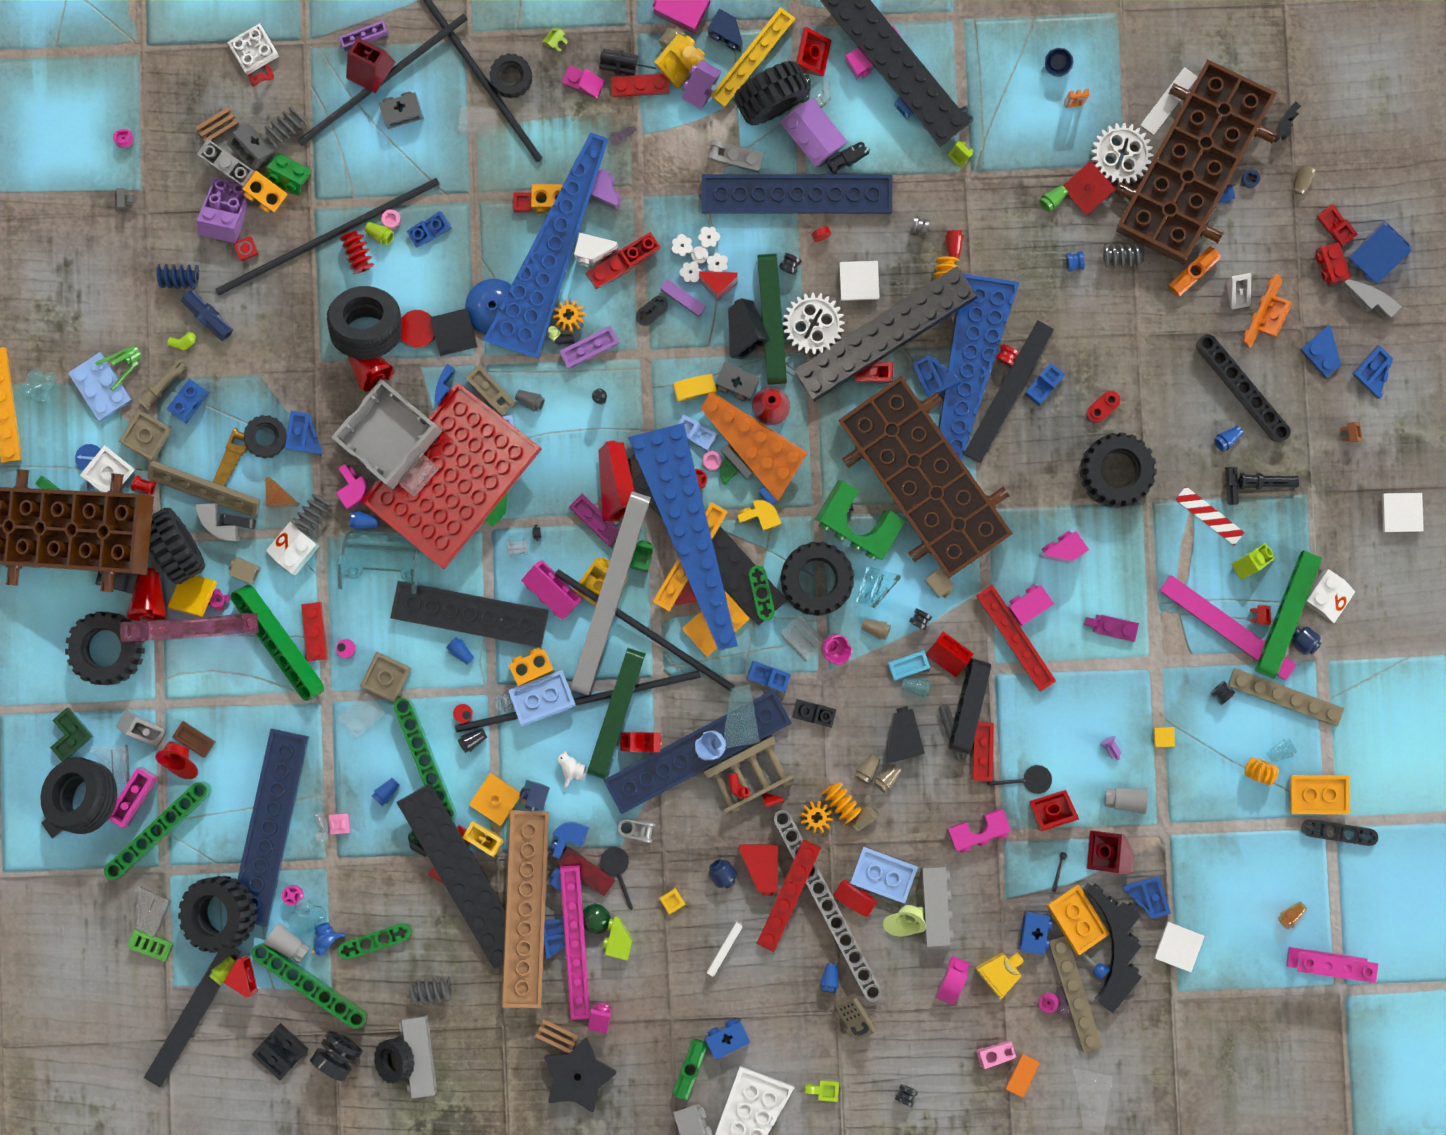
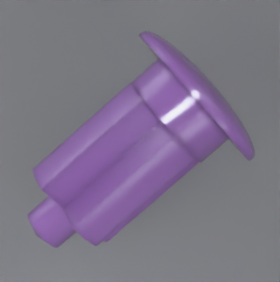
M1116 736L1104 739L1100 745L1105 746L1111 759L1119 760L1121 751L1114 741Z

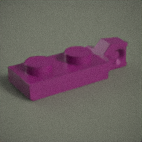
M1096 615L1095 619L1085 617L1083 625L1093 627L1092 632H1096V634L1135 642L1139 623L1105 615Z

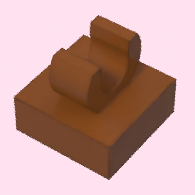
M1360 422L1347 423V427L1340 428V431H1348V436L1341 438L1342 441H1363Z

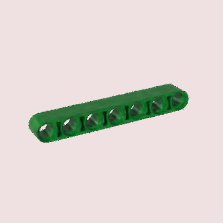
M1305 550L1300 553L1256 664V672L1272 679L1277 676L1317 575L1322 557Z
M247 584L232 592L231 600L299 696L303 700L309 701L324 691L322 681L252 585Z
M400 698L394 703V711L423 784L425 786L430 783L428 781L430 773H434L437 776L436 783L432 785L436 792L441 791L444 794L442 802L446 809L450 810L451 817L454 820L456 818L455 807L411 700ZM402 701L408 704L406 712H402L399 709V704ZM409 719H412L415 722V728L413 730H409L406 727V723ZM416 737L422 739L423 744L420 748H416L413 744ZM423 755H427L430 759V763L427 766L421 764L420 760Z
M207 782L192 784L105 866L104 875L110 880L119 879L131 870L209 797L211 786ZM199 785L203 786L204 788V794L202 796H200L197 793V787ZM184 799H188L190 801V807L188 809H185L183 807L182 803ZM170 812H173L176 815V820L174 822H171L168 819V815ZM156 825L160 826L162 830L159 836L154 832ZM141 839L147 841L146 849L140 846ZM127 852L133 855L132 862L126 860ZM113 865L119 869L117 876L111 871Z
M260 943L252 949L251 956L257 963L351 1028L358 1029L366 1023L367 1013L362 1008L293 960L273 948L263 945L264 943ZM259 947L265 949V957L258 955ZM274 959L281 960V968L274 966ZM290 970H295L298 973L297 979L290 977ZM306 981H311L314 984L313 990L306 988ZM322 992H327L330 995L329 1001L322 999ZM338 1003L345 1005V1012H340L337 1009ZM354 1014L361 1016V1023H356L353 1020Z

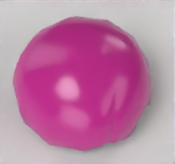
M835 633L829 635L823 641L822 654L827 661L841 665L850 659L852 647L849 645L846 637Z

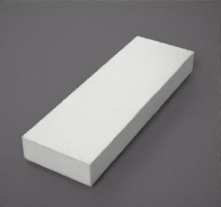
M736 921L709 966L707 974L712 977L716 974L742 929L740 922Z

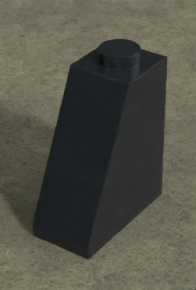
M741 298L728 308L731 358L743 360L770 339L754 301Z
M908 706L897 708V713L892 715L885 758L887 764L925 754L913 709H908Z

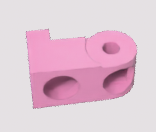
M1012 1041L976 1049L980 1067L984 1069L1016 1057Z

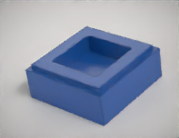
M764 486L759 490L758 494L771 505L777 502Z

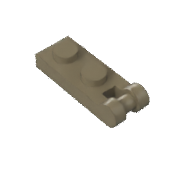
M480 365L466 377L471 385L502 416L507 413L506 411L510 407L513 408L517 404ZM503 397L506 401L500 406L497 401Z

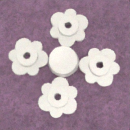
M703 227L701 229L698 239L701 241L702 246L695 247L694 249L691 245L692 240L686 238L684 234H680L677 239L672 240L673 253H679L680 256L691 253V257L694 260L690 264L688 262L684 263V268H681L679 271L680 276L684 277L685 282L691 281L695 283L699 280L698 275L701 269L698 268V263H703L706 260L709 264V271L722 272L727 270L728 258L725 255L721 256L719 253H715L714 256L708 257L706 248L709 246L715 247L716 242L720 240V234L716 232L714 227L710 229Z

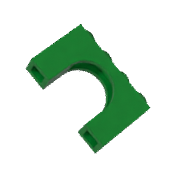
M837 480L814 520L819 522L818 526L822 529L834 531V536L838 539L850 541V546L854 549L866 551L865 555L874 561L876 558L883 560L906 520L894 512L884 509L870 532L864 535H856L848 526L847 512L859 490L845 481Z

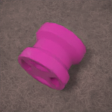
M298 885L288 886L282 892V900L287 905L299 903L304 896L302 888Z

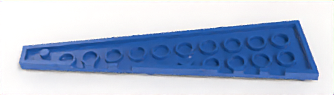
M591 132L588 135L483 341L538 359L609 140L608 138Z
M963 274L978 299L956 313L948 369L957 375L962 382L945 390L939 430L961 461L1020 283L1017 281Z
M684 423L628 437L718 650L737 647L734 627Z

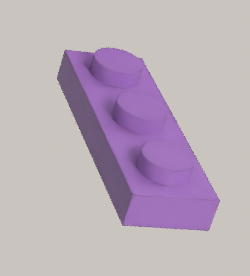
M609 326L559 352L567 368L570 369L618 345L619 341L612 327Z

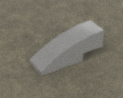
M1347 279L1340 285L1366 312L1374 309L1385 321L1402 307L1382 291L1367 284Z

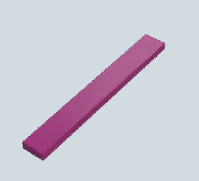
M1169 575L1159 589L1161 593L1258 661L1265 641L1174 576ZM1284 657L1277 676L1287 680L1297 664Z
M580 865L560 866L571 1020L590 1019Z

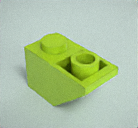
M1265 542L1238 558L1231 565L1239 578L1243 580L1264 568L1275 557L1271 548Z
M615 915L614 920L610 919L607 930L611 932L609 938H605L602 949L606 950L605 955L628 960L633 939L621 918Z

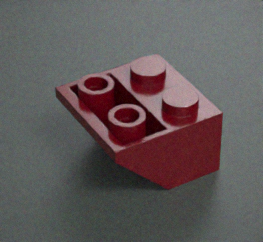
M357 38L347 54L346 79L376 94L396 62L385 50Z

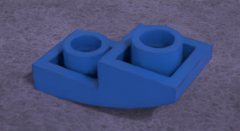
M439 211L426 221H421L407 230V233L415 247L418 248L451 229V226L443 212Z

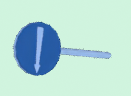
M93 444L81 446L75 455L77 466L84 471L101 449ZM85 480L84 491H88L89 482Z

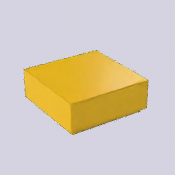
M1174 727L1154 728V747H1175Z
M676 888L659 898L669 915L686 905Z

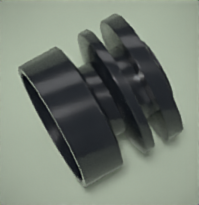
M328 1030L325 1035L326 1039H323L321 1042L325 1049L317 1048L310 1062L327 1076L338 1081H345L352 1070L348 1063L355 1064L357 1062L356 1057H360L363 1051L350 1038Z

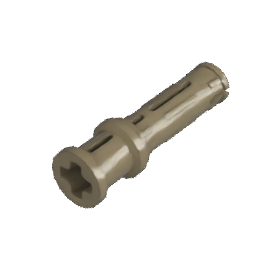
M178 359L154 385H149L148 390L141 397H138L137 400L146 409L150 410L152 404L158 398H162V393L187 367Z

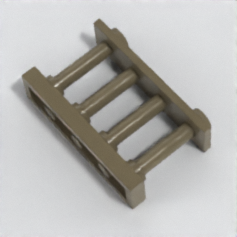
M773 736L704 771L707 779L710 777L712 780L715 779L728 807L723 809L725 813L733 814L740 810V805L779 785L783 788L792 783L793 774L786 776L773 750V745L776 744ZM762 750L769 757L780 779L769 785L756 759V753ZM746 759L750 763L763 789L753 794L750 790L749 797L735 803L722 778L723 774L721 771L729 768L733 774H738L739 784L749 788L739 769V762Z

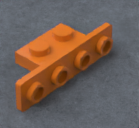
M1275 274L1269 280L1268 290L1265 296L1263 295L1260 299V307L1257 313L1255 312L1252 316V324L1249 330L1247 329L1244 333L1243 340L1248 348L1252 347L1258 332L1276 338L1291 308V301L1276 296L1282 284L1279 274Z

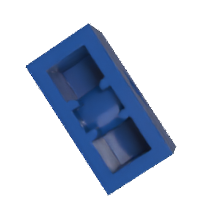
M188 379L166 410L181 421L188 423L209 392L193 380Z
M1024 911L1019 943L1020 951L1044 955L1045 950L1048 951L1049 939H1047V933L1052 928V920H1050L1049 915ZM1037 928L1041 933L1035 938L1032 931H1036Z
M733 1018L724 1023V1027L720 1029L715 1027L707 1032L708 1035L705 1036V1040L715 1060L750 1043V1038L740 1019L736 1021ZM725 1033L728 1036L732 1035L729 1042L722 1040Z

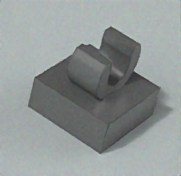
M116 188L115 211H123L125 205H133L134 195H125L124 188Z

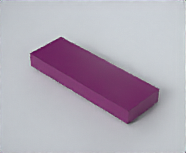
M581 494L569 508L611 547L615 543L619 529L611 521H603L602 512Z

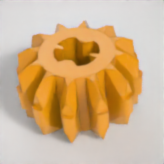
M568 299L565 300V306L559 302L558 305L561 309L554 308V312L557 315L553 316V320H558L555 325L557 327L562 325V331L569 327V332H573L572 326L579 330L580 327L577 323L584 324L585 322L582 318H579L585 316V312H580L583 308L582 305L576 307L577 302L575 300L570 305ZM567 312H571L572 315L574 314L570 320H567V317L564 318V316H567Z
M1256 757L1249 758L1244 771L1245 775L1251 778V780L1267 785L1274 784L1279 775V769L1276 765Z
M811 801V809L804 806L803 808L807 813H800V816L807 817V819L801 820V824L809 822L805 827L806 830L813 826L812 833L815 834L816 827H819L820 833H823V825L827 829L830 828L825 822L833 821V818L826 816L832 814V810L824 812L828 807L827 804L820 808L821 801H817V807H814V803ZM816 812H820L819 815H822V818L818 819L817 822H813L814 819H811V816L815 815Z

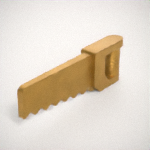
M237 428L232 430L225 447L226 451L213 479V483L221 486L227 485L226 481L229 480V476L232 475V471L238 465L237 461H240V456H243L248 450L245 443L242 446L233 444L235 438L244 441V433L239 432Z

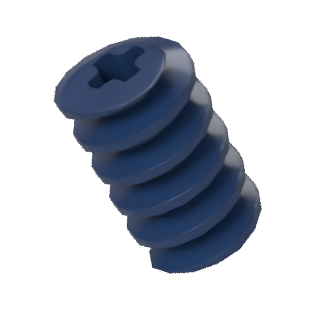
M158 264L156 270L158 285L160 288H165L166 286L173 288L175 286V288L179 289L182 286L184 289H187L190 286L191 289H195L199 282V266L195 265L194 270H192L191 265H188L187 269L184 270L183 264H180L179 270H177L176 265L173 264L170 270L168 264L164 265V269H161V265Z

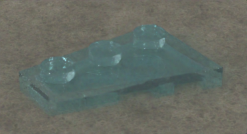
M750 685L731 688L723 737L726 742L725 748L760 743Z

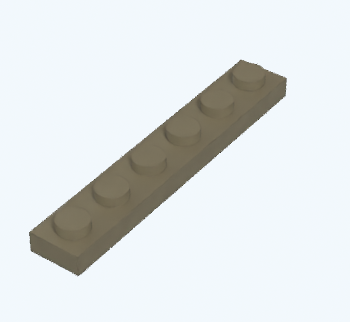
M152 461L149 465V480L254 518L259 513L260 499Z
M1236 668L1233 669L1227 687L1334 726L1339 725L1344 708Z
M1064 935L1050 939L1049 947L1084 1053L1103 1048L1071 946Z

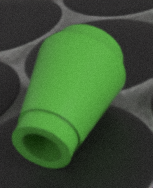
M1060 185L1042 195L1039 203L1045 211H1054L1068 194V191L1064 186Z

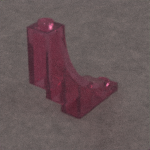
M257 613L189 619L121 622V642L169 641L259 633Z

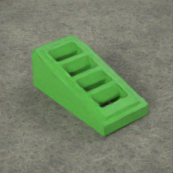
M137 928L134 930L127 948L165 962L173 943ZM139 936H141L142 939H141L139 945H137L136 942H137ZM149 939L147 948H144L146 940ZM154 942H157L154 952L151 951ZM163 944L165 945V947L163 949L162 954L160 955L158 954V952L161 948V945Z

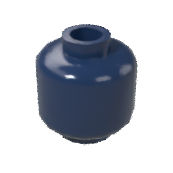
M1310 627L1298 628L1292 636L1294 638L1292 645L1304 655H1313L1322 644L1320 642V635Z
M718 859L709 866L708 876L716 887L729 888L735 883L737 872L728 860Z

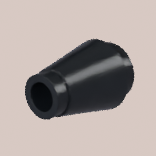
M481 728L462 735L457 741L464 753H467L468 751L472 752L487 738V735Z

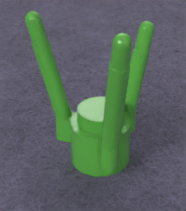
M131 346L128 349L125 348L118 353L96 361L95 364L99 365L112 359L115 360L110 363L111 365L122 360L126 365L131 364L110 388L113 391L133 368L139 365L138 360L142 356L135 346Z

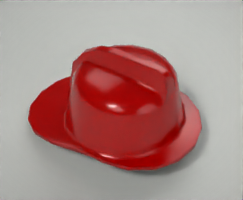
M169 741L164 750L157 752L155 755V759L159 764L180 778L194 779L198 775V769L189 760V751L183 745Z

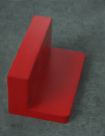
M942 631L935 643L927 651L926 656L954 677H957L966 667L974 653Z

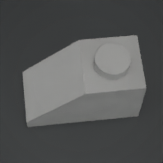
M126 709L116 725L126 735L156 747L166 731L161 726Z

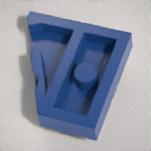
M1330 325L1325 327L1300 349L1324 378H1327L1341 366Z
M1380 345L1376 346L1352 375L1377 399H1381L1383 393H1381L1384 382H1387L1388 370L1391 367L1393 358Z
M927 355L912 363L927 397H930L935 392L939 394L962 382L957 375L931 355Z
M291 411L285 449L322 455V449L311 415L309 413Z
M1159 875L1123 885L1124 890L1130 894L1152 919L1171 914Z
M563 918L545 920L544 945L546 959L565 948Z

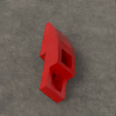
M649 232L619 250L614 256L587 271L586 276L597 290L638 266L661 249L652 233Z

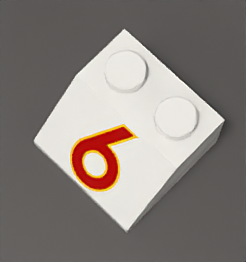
M579 233L574 257L579 266L590 268V266L595 267L617 254L619 248L615 241Z
M290 521L266 552L289 573L296 575L320 545Z
M1322 570L1311 587L1305 605L1334 624L1355 591L1344 579L1331 570Z

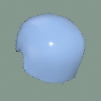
M715 730L703 732L701 738L695 742V751L698 757L703 760L720 758L726 749L725 739Z

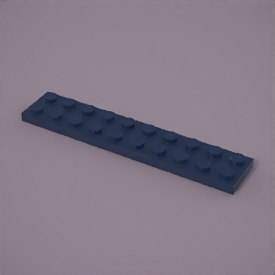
M702 174V214H892V175Z
M773 689L664 747L660 752L649 755L603 781L620 813L623 814L792 724ZM715 730L725 739L726 749L718 759L703 760L698 757L695 751V742L701 738L703 732Z
M272 728L268 737L238 874V880L241 882L240 885L245 884L248 887L247 892L252 893L254 897L252 902L253 904L256 903L257 909H254V914H257L256 921H253V924L265 927L269 925L309 736Z

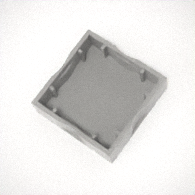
M380 379L363 399L359 408L345 420L331 438L364 464L382 482L394 489L441 434L442 430Z

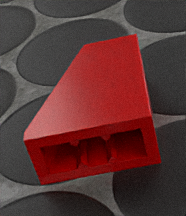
M739 844V850L757 891L762 892V896H774V892H778V844Z

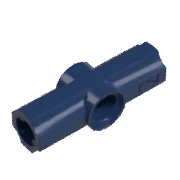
M191 289L182 297L181 302L218 339L224 341L232 334L233 329L195 291Z

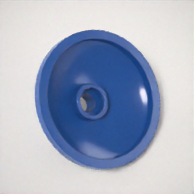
M488 279L478 283L471 289L466 298L465 309L468 308L474 329L486 335L511 284L500 279ZM491 302L496 303V306L494 308L489 307V304Z

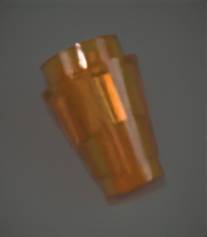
M1299 901L1297 904L1282 911L1278 920L1286 929L1294 928L1307 911V908Z

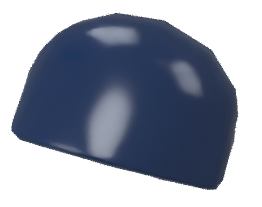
M1055 48L1046 55L1045 68L1052 76L1062 77L1072 70L1074 64L1073 56L1067 49Z

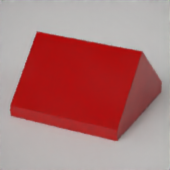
M808 27L803 28L796 63L799 65L802 73L822 77L825 74L832 40Z
M699 271V282L717 301L728 293L738 281V272Z
M1066 790L1029 801L1037 828L1040 831L1079 820Z
M250 954L237 959L223 982L245 997H250L258 992Z

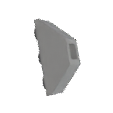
M207 139L197 153L204 161L242 187L245 186L255 172L209 139Z

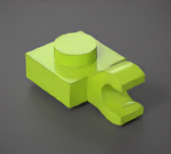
M819 1079V1085L805 1083L804 1092L805 1094H818V1100L838 1102L839 1081Z

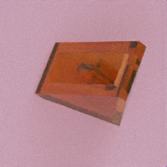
M271 477L265 479L267 507H296L300 504Z

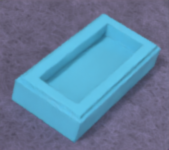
M924 650L888 662L894 681L930 669Z

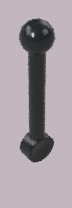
M1065 852L1059 855L1060 862L1052 886V891L1054 892L1057 890L1063 862L1067 858Z

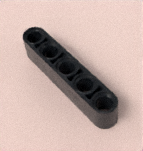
M971 658L968 663L949 740L950 750L969 754L972 749L991 671L990 663Z

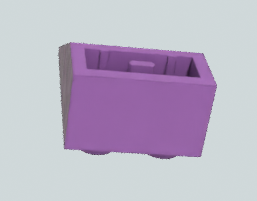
M214 178L197 218L199 235L236 243L242 229L249 201L243 195L244 191L241 190L243 188L241 185L233 181Z

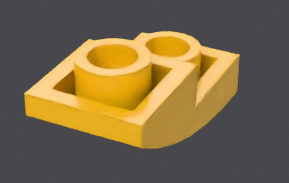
M712 374L696 376L672 384L677 402L693 400L698 396L708 395L711 391L713 393L717 392Z

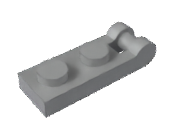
M712 140V149L708 153L707 159L759 173L763 158L762 152L723 143L719 140ZM719 149L724 150L723 156L718 155Z

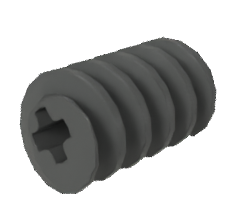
M291 106L288 107L290 114L285 111L282 112L284 119L277 116L278 123L271 121L272 128L267 125L264 126L266 130L265 135L276 148L279 147L277 141L284 143L283 136L289 139V131L296 134L295 127L302 129L301 122L305 123Z
M1113 243L1109 247L1104 244L1103 261L1106 268L1109 267L1110 262L1113 263L1114 268H1116L1118 263H1120L1121 268H1124L1125 263H1128L1129 268L1132 267L1133 263L1139 268L1140 264L1144 261V244H1141L1139 249L1137 244H1133L1132 247L1129 244H1125L1124 248L1122 244H1117L1116 248Z
M312 494L314 501L307 500L309 507L302 506L304 513L297 512L299 519L292 518L295 525L308 536L310 535L307 530H315L312 524H320L317 518H325L322 512L329 513L327 506L334 507L322 496Z
M449 976L447 982H444L443 977H440L439 983L433 978L431 984L425 979L424 985H421L420 980H417L416 986L410 981V995L415 1005H419L420 1000L423 1005L427 1003V1000L430 1003H434L435 998L438 1002H442L443 997L446 1001H450L452 988Z

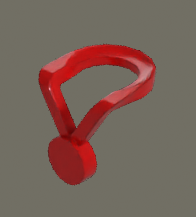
M268 64L264 65L268 76L264 73L254 77L252 73L248 75L252 87L257 86L264 80L274 79Z

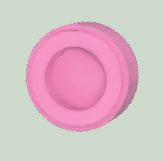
M386 210L382 214L381 221L385 227L393 230L401 224V217L395 210Z
M709 451L703 456L702 462L707 470L714 471L721 466L722 459L717 452Z

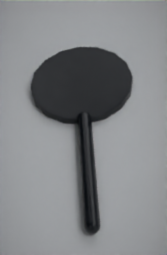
M1034 765L1026 770L1023 779L987 782V785L1024 783L1028 791L1041 794L1050 788L1052 776L1050 771L1044 766Z
M610 847L601 855V868L608 875L618 876L628 907L632 910L633 906L621 876L628 868V855L621 848Z

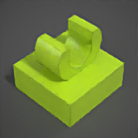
M555 27L542 41L546 47L553 48L559 52L561 49L558 47V42L561 41L564 44L568 42L563 38L565 33Z
M959 141L947 156L962 168L973 155V149L969 150L965 146V142L961 143Z

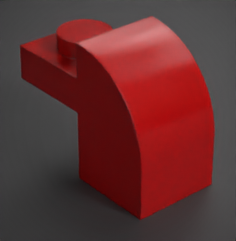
M620 733V751L660 752L662 744L661 733Z

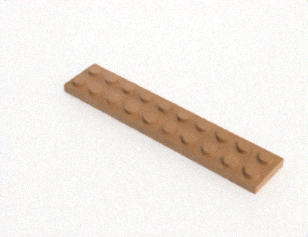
M509 810L502 1008H541L549 812Z

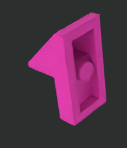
M569 65L562 84L597 99L604 80L588 69L582 71Z

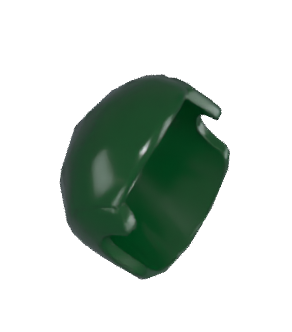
M596 903L588 905L583 910L584 928L592 934L604 933L608 929L611 919L608 910L603 905Z

